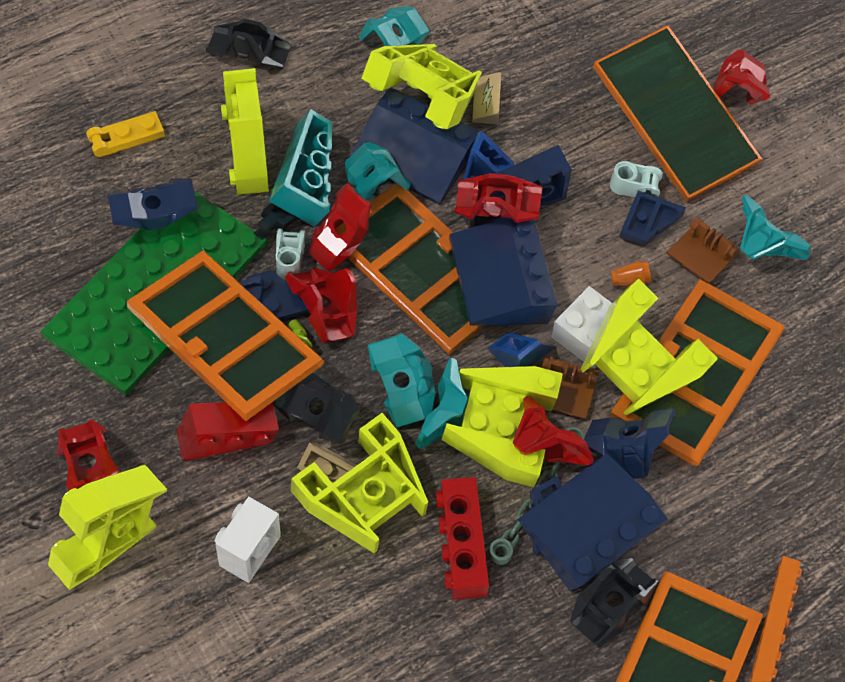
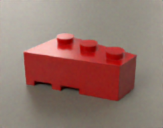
M226 402L190 404L176 432L182 461L255 446H265L273 441L279 428L273 402L247 421Z

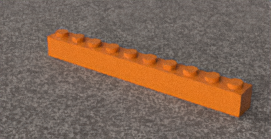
M783 556L779 562L749 682H771L776 677L777 669L775 664L779 662L782 652L779 651L780 645L783 646L786 635L783 634V631L789 625L790 618L787 615L788 611H792L794 601H791L792 595H796L798 585L795 583L796 579H799L802 569L799 568L801 561Z

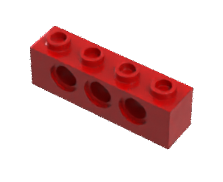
M476 477L441 480V489L436 490L437 508H442L443 517L438 519L440 535L445 534L446 544L441 545L443 562H448L449 571L444 572L446 590L451 589L452 599L487 597L489 581ZM453 508H462L465 513L455 514L451 510ZM463 534L467 536L468 540L460 542L454 536ZM465 561L468 562L472 567L469 569H462L457 564L459 562Z

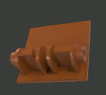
M694 218L689 225L691 228L666 254L710 284L740 253V250L735 246V242L729 241L721 232L716 234L715 228L710 230V226L704 223L703 219L698 220Z
M554 357L544 358L542 368L563 373L558 397L552 411L586 420L600 371L594 370L591 367V369L589 368L582 372L580 370L582 366H579L577 363L572 364L570 361L565 362L554 359Z

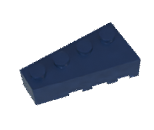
M556 145L496 174L516 176L542 186L540 207L566 199L572 169L560 146ZM495 192L491 195V197H498L504 201L506 199L505 194L502 192ZM475 215L472 220L463 216L468 228L504 219L501 215L498 217Z

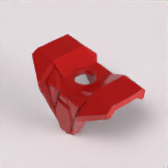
M737 50L725 59L713 87L719 98L734 85L748 90L746 101L750 105L770 98L769 88L766 86L767 79L764 64L744 50Z
M488 173L458 181L457 201L454 212L471 220L475 215L486 217L490 215L498 217L501 215L502 218H512L516 223L535 220L539 218L542 186L505 174ZM495 192H502L505 194L506 199L504 201L498 197H491V195Z
M349 183L345 184L336 193L337 200L331 208L332 211H330L328 219H325L320 227L315 228L307 252L328 272L351 255L369 230L371 203L358 195ZM345 222L346 232L340 235L336 228Z
M312 268L307 272L287 273L285 279L292 293L302 298L311 314L308 321L323 344L346 340L354 336L357 316L356 280L352 271L347 268L330 273ZM323 298L328 301L329 307H323Z
M526 396L523 398L524 413L513 440L515 449L523 455L545 449L544 459L548 463L566 462L581 465L593 463L594 459L585 440L573 431L558 429L549 421L543 406L532 397Z
M93 419L85 424L68 429H59L57 456L65 455L67 461L66 487L68 490L73 488L79 489L88 483L120 473L108 452L104 438L107 430ZM83 456H93L96 459L95 465L90 469L80 467L79 461Z

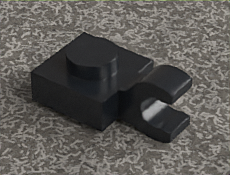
M271 203L263 209L261 214L263 219L257 224L260 228L254 234L260 239L266 238L274 228L284 230L296 221L298 217Z

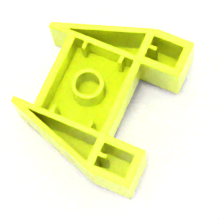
M437 45L383 46L371 51L361 78L368 82L371 88L384 91L407 81L406 83L410 87L424 91L432 99L425 117L433 121L435 126L441 129H449L460 123L482 74L480 70L472 73L437 53L435 51Z
M253 68L224 71L226 104L221 105L222 120H228L231 135L234 169H229L230 184L236 185L237 195L269 192L256 70Z
M639 278L610 305L580 369L582 372H585L595 364L633 402L623 412L625 415L647 406L699 379L718 359L699 339L689 344L674 358L637 321L658 299Z
M537 366L460 369L459 374L462 388L470 390L462 424L459 427L447 423L442 440L503 479L534 488L540 476L545 449L523 455L513 445L514 437L524 413L523 398L526 396L532 397L545 410L552 411L558 397L563 373Z
M383 413L368 422L359 431L358 443L370 456L334 483L328 479L315 462L291 478V492L308 513L372 553L378 551L379 538L373 532L375 529L410 503L422 517L426 515L428 500L401 434Z
M142 465L88 483L79 489L73 488L69 490L62 498L59 516L76 535L67 540L62 539L53 545L48 566L69 590L94 576L156 528L157 525L149 517L153 500L167 492L166 487L146 465Z

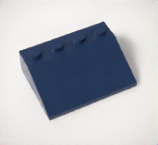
M391 87L377 103L350 156L367 142L387 149L402 174L410 181L411 186L409 190L440 205L467 167L470 151L480 131L461 121L449 129H441L435 126L433 121L425 117L429 108L428 105Z
M504 218L450 234L449 240L470 326L549 323L557 307V301L534 220L516 223L512 218Z
M606 453L517 520L540 549L567 589L571 591L582 586L668 518L652 496Z

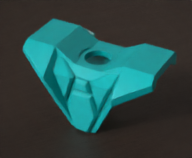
M411 6L390 8L378 19L369 18L359 35V39L363 41L377 33L384 46L419 45L430 33V30L415 8ZM392 25L400 31L401 37L395 34Z
M364 143L344 162L348 182L356 186L355 192L364 200L373 201L376 198L374 192L377 186L388 178H391L405 190H408L411 186L410 181L402 174L390 152L374 143ZM374 168V170L366 177L368 172Z
M748 195L741 198L744 204L742 210L747 220L740 246L742 253L753 260L764 255H779L808 260L811 255L810 244L795 233L780 231L767 220L762 206Z
M402 333L384 340L371 342L368 345L372 371L379 372L388 395L383 404L396 428L426 419L427 415L433 411L436 389L432 377L433 369L431 363L425 357L422 349ZM397 372H405L409 376L408 386L399 387L396 384L394 377Z
M449 358L437 387L440 401L439 406L427 415L415 444L421 450L442 439L447 423L461 427L468 398L462 388L456 359Z

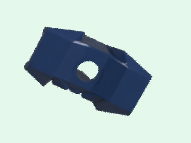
M191 178L170 179L168 184H159L155 188L147 187L145 190L144 188H137L130 191L127 187L107 194L112 224L146 230L163 228L199 209Z
M675 409L654 411L645 419L623 421L620 418L612 417L592 420L584 440L587 442L590 450L601 457L607 453L632 478H644L649 475L652 452L669 435V426L677 414Z

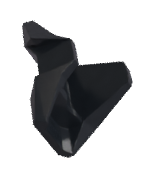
M242 19L237 22L214 26V33L208 47H206V52L218 57L227 55L235 58L238 56L243 59L248 58V61L260 63L261 67L282 70L290 51L291 43L261 22Z
M315 373L310 374L273 401V406L290 422H306L320 431L318 438L339 444L345 442V436L354 418L360 413L351 393L348 395L347 392L331 386ZM317 398L321 399L324 403V409L319 415H315L311 411V403Z
M632 558L613 561L609 564V567H604L599 572L595 581L577 596L570 622L599 648L624 631L625 618L640 603L646 607L648 606L657 589L658 581L652 579L637 566ZM612 592L618 593L623 598V604L617 608L611 607L606 602V596Z

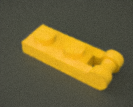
M156 111L102 128L92 127L86 132L89 142L93 143V153L97 157L165 137L164 129Z

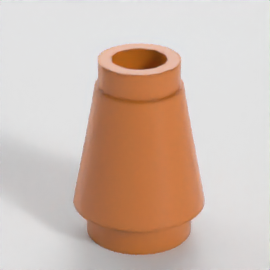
M641 260L610 271L613 287L630 286L638 278L644 284L651 283L648 261L641 262Z

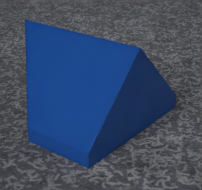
M480 131L470 151L464 179L488 173L496 174L513 166L514 162L483 131Z
M507 332L490 345L488 350L504 367L533 366L556 346L539 343L538 339Z

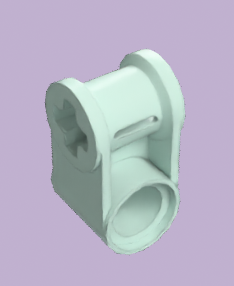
M622 161L616 164L610 180V188L618 195L635 197L637 191L646 193V190H649L647 194L659 198L658 184L662 179L663 172L654 166H644Z
M278 229L276 271L277 275L284 281H286L285 276L289 272L291 274L301 273L302 255L305 249V230H301L300 233L283 232V229Z

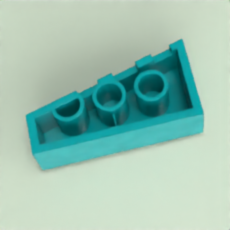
M309 109L296 124L269 202L314 227L330 212L328 194L331 190V183H328V175L331 170L329 152L332 150V121Z

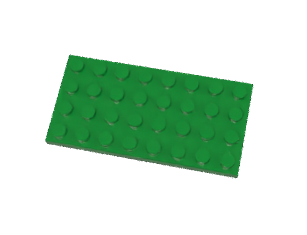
M195 192V197L199 209L167 227L152 230L139 229L40 331L44 339L124 396H127L170 350L162 340L128 309L127 301L201 251H205L236 279L267 245L266 238L260 239L254 234V230L197 192ZM202 265L145 305L171 328L211 301V292L227 286L205 265Z

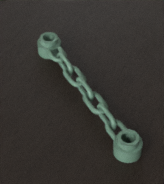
M570 427L566 429L575 432L584 440V433L579 428ZM555 462L552 469L545 470L537 481L536 487L541 485L547 474L549 479L556 476L558 478L556 472L560 465L566 464V462ZM527 499L517 512V519L521 517L524 509L530 503V499ZM517 521L513 529L506 530L500 539H496L491 543L489 556L494 563L503 565L511 560L513 548L519 540L518 531L522 526L519 521ZM508 534H510L511 539L514 538L512 543L506 540ZM503 551L506 555L499 557L496 555V552Z

